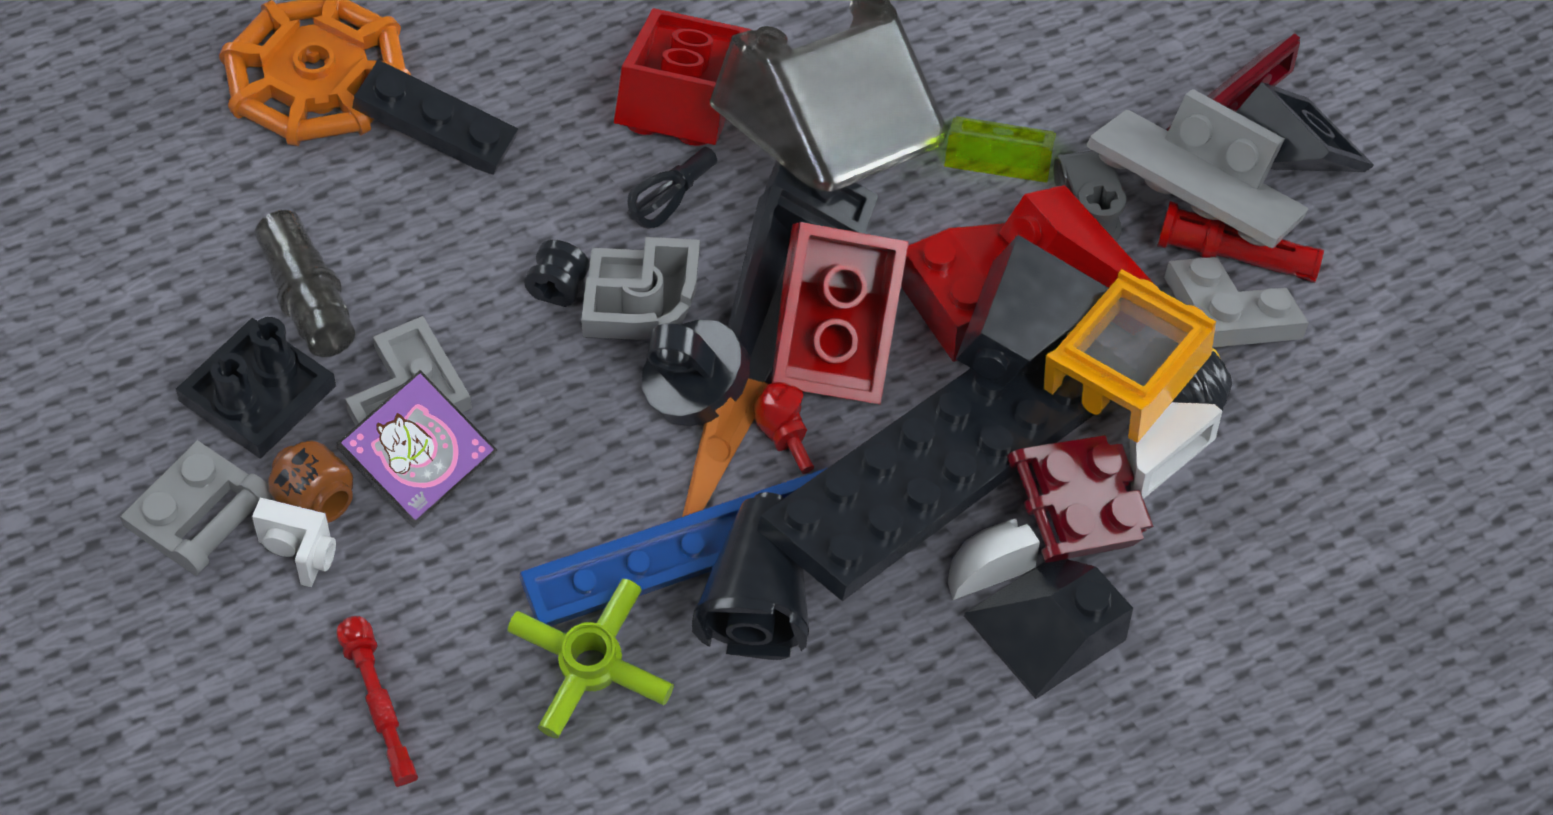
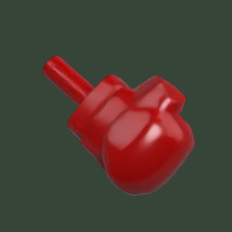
M778 381L768 384L753 407L756 423L774 443L777 451L789 448L801 473H809L814 469V465L802 444L807 432V428L800 416L804 394L798 387Z

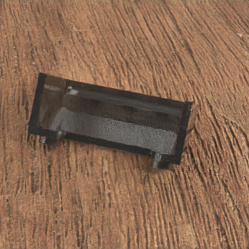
M852 0L849 9L854 17L849 29L794 49L787 45L788 38L786 34L771 26H762L757 30H749L733 35L710 99L711 107L802 182L823 191L838 190L941 147L948 135L947 125L898 13L890 3V0Z

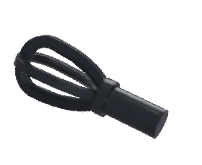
M705 146L682 165H677L670 171L654 174L635 185L629 192L627 200L629 209L627 214L630 219L635 220L638 225L647 229L662 225L678 208L685 192L693 186L694 181L717 163L718 160L714 151ZM667 181L637 203V198L642 192L657 183ZM662 193H664V194H663L659 199H657L654 203H652L651 205H649V206H647L646 208L642 209L645 205H647V204H648L650 201H652L654 198H656V197H658L659 195H661ZM670 200L668 205L654 219L645 218V216L656 211Z

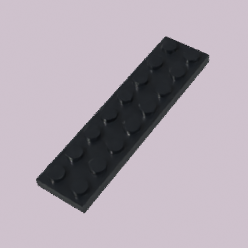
M1062 341L1004 387L991 379L980 376L975 370L968 369L761 514L757 531L837 598L844 601L1017 473L1018 469L1011 468L1009 464L1008 454L1022 448L1057 443L1095 415L1087 411L1082 404L1083 384L1068 375L1063 378L1061 386L1054 394L1044 390L1046 355L1054 351ZM1095 341L1086 351L1087 355L1134 381L1137 372Z

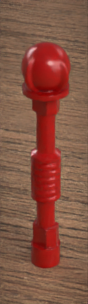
M350 616L338 625L337 639L344 648V657L348 660H353L355 667L360 669L368 692L365 700L376 731L383 735L388 749L386 756L390 764V771L395 786L399 787L417 781L418 775L413 761L410 760L407 748L402 746L397 732L399 722L389 693L386 689H382L374 667L375 658L373 653L378 645L373 635V628L365 618Z

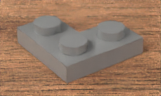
M1218 257L1168 262L1164 278L1176 299L1186 305L1199 308L1209 318L1216 321L1212 348L1300 340L1304 338L1309 322L1287 288L1238 292Z
M423 316L373 337L375 350L392 379L345 399L347 411L358 428L417 375L421 374L459 414L472 409L468 391Z

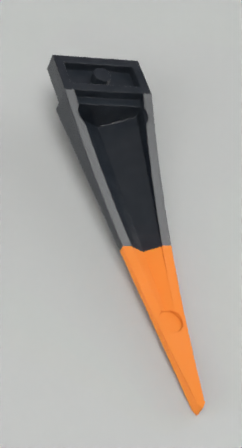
M789 143L779 152L764 193L758 199L728 328L735 332L750 356V376L743 394L735 402L730 397L723 406L715 410L719 417L704 424L682 517L704 510L755 419L753 407L756 400L766 386L772 383L783 278L792 225L803 222L865 233L878 198L876 193Z

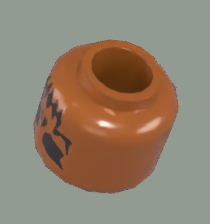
M311 440L300 442L294 446H288L277 454L272 463L268 483L269 492L275 501L325 513L327 523L338 519L349 507L353 498V474L348 466L324 444Z

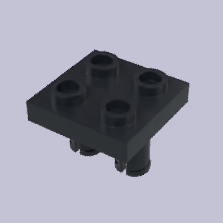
M264 317L258 321L251 318L176 388L179 402L261 459L336 387L334 373L286 341V329L281 320L275 317Z

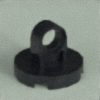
M699 319L681 325H657L653 328L647 360L642 370V390L649 404L672 424L691 427L711 422L719 417L715 410L723 406L730 397L736 402L743 394L750 376V356L735 332L719 321Z

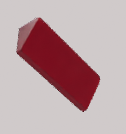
M1294 33L1264 49L1207 95V97L1236 112L1261 82L1276 86L1294 71L1300 46V37Z

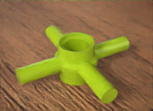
M621 579L597 623L585 622L571 628L567 634L520 611H516L512 616L507 631L558 655L560 670L565 677L538 725V729L545 735L558 739L584 692L602 690L612 682L663 706L669 700L674 684L623 661L621 647L615 638L642 591L641 587L635 582ZM589 650L599 651L605 655L595 665L586 666L576 661L580 654Z

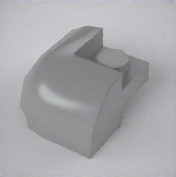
M645 237L644 250L592 248L581 319L583 337L640 341L651 339L653 328L657 325H680L683 323L696 291L700 240Z

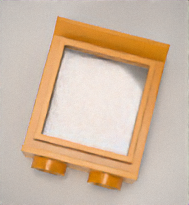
M1121 269L1116 281L1054 351L1046 355L1044 390L1054 394L1061 386L1066 375L1074 378L1083 384L1082 404L1090 413L1100 414L1110 400L1131 411L1128 438L1138 443L1211 356L1216 321L1209 318L1199 308L1186 305L1162 292L1152 282L1139 279Z

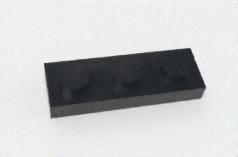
M379 59L354 96L352 106L353 109L474 169L492 175L497 171L518 132V128Z

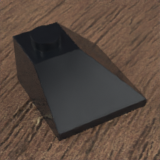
M1261 82L1236 111V113L1285 138L1272 164L1271 169L1366 172L1374 166L1308 97Z
M1065 559L1042 563L965 612L964 617L1032 696L1037 699L1126 641L1133 607L1096 566Z

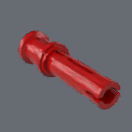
M1173 201L1169 202L1157 247L1164 249L1170 244L1199 252L1201 258L1216 257V255L1228 259L1231 258L1264 269L1296 276L1315 283L1324 255L1323 249L1303 246L1284 239L1273 248L1266 245L1258 246L1251 244L1240 237L1238 230L1220 220H1210L1197 213L1179 209L1178 203Z

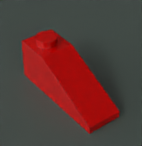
M1065 185L1024 194L999 231L1009 244L1019 235L1108 288L1116 281L1121 269L1139 279L1152 282ZM1121 312L1112 321V324L1132 337L1141 333L1146 327Z

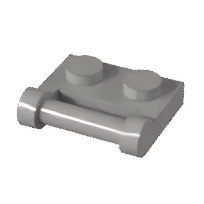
M197 440L120 518L125 528L197 576L209 564L208 556L256 508L260 497L272 500L273 496L269 492V485L262 478L252 473L247 474ZM230 489L237 493L191 541L187 539L182 540Z

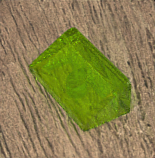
M956 116V118H953L948 135L944 167L1047 183L1056 133L1054 131Z

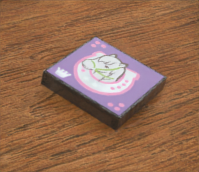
M421 370L339 440L336 448L413 528L488 463L498 451Z

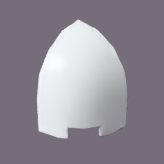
M1014 518L983 529L965 540L953 557L947 582L952 599L955 600L1023 575L1036 568L1040 541L1030 526L1025 524L1018 527L1017 519Z

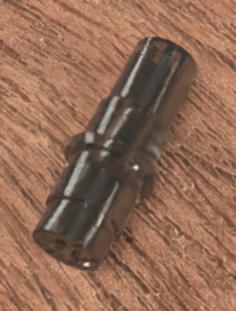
M278 210L269 213L257 224L255 236L271 269V276L278 290L277 300L281 311L286 316L291 317L298 334L305 340L309 351L313 355L331 357L340 354L352 344L356 334L349 319L348 308L341 296L342 287L338 275L331 269H328L322 255L315 249L300 217L295 212Z

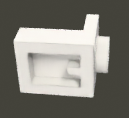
M260 497L252 515L259 543H262L272 553L280 556L291 557L297 552L295 563L300 584L312 587L318 571H327L335 554L336 540L330 537L326 514Z

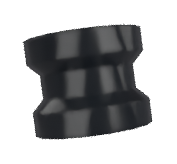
M561 240L545 241L541 244L536 254L537 265L530 268L524 279L525 288L537 300L562 307L570 306L578 294L577 282L584 279L590 268L589 260L585 253L568 242Z

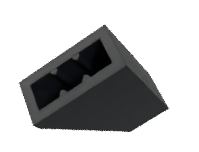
M1017 235L992 262L956 360L975 370L980 376L991 379L1004 387L1067 337L1109 288Z

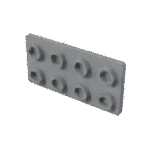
M1194 89L1185 94L1169 131L1130 110H1125L1092 134L1087 143L1088 148L1099 153V158L1104 163L1114 168L1128 169L1141 176L1151 189L1162 194H1173L1190 203L1191 208L1198 215L1210 220H1220L1238 230L1240 237L1254 245L1275 247L1304 219L1308 211L1306 206L1264 184L1285 138Z

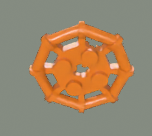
M270 0L261 5V12L233 42L225 43L222 46L219 59L225 65L231 97L228 108L236 118L245 117L286 139L287 144L292 146H299L301 141L358 132L361 136L371 131L370 124L374 119L352 108L354 95L358 92L377 62L367 60L365 50L376 45L379 46L383 62L411 75L405 67L399 34L401 26L392 16L382 17L350 0H295L277 4ZM313 18L314 24L300 26V20ZM340 19H342V20H344V21H346V22H348V23H350V24H352V25H354V26H356V27H358V28H360V29L356 30V29H354V28H352V27H350V26H348V25H346V24L340 22ZM273 30L274 34L268 39V41L263 46L259 45L263 41V39ZM320 59L325 60L324 66L317 69H308L304 64L307 61L315 64ZM262 67L264 78L249 84L247 68ZM271 98L290 107L289 117L263 103ZM336 107H340L343 112L307 119L308 112L325 114Z

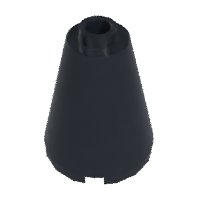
M762 492L741 504L693 612L692 632L703 644L710 647L711 640L714 638L728 644L726 654L767 660L789 658L792 647L799 645L801 651L806 648L809 622L803 568L757 531L761 514L783 500L785 497L782 495Z

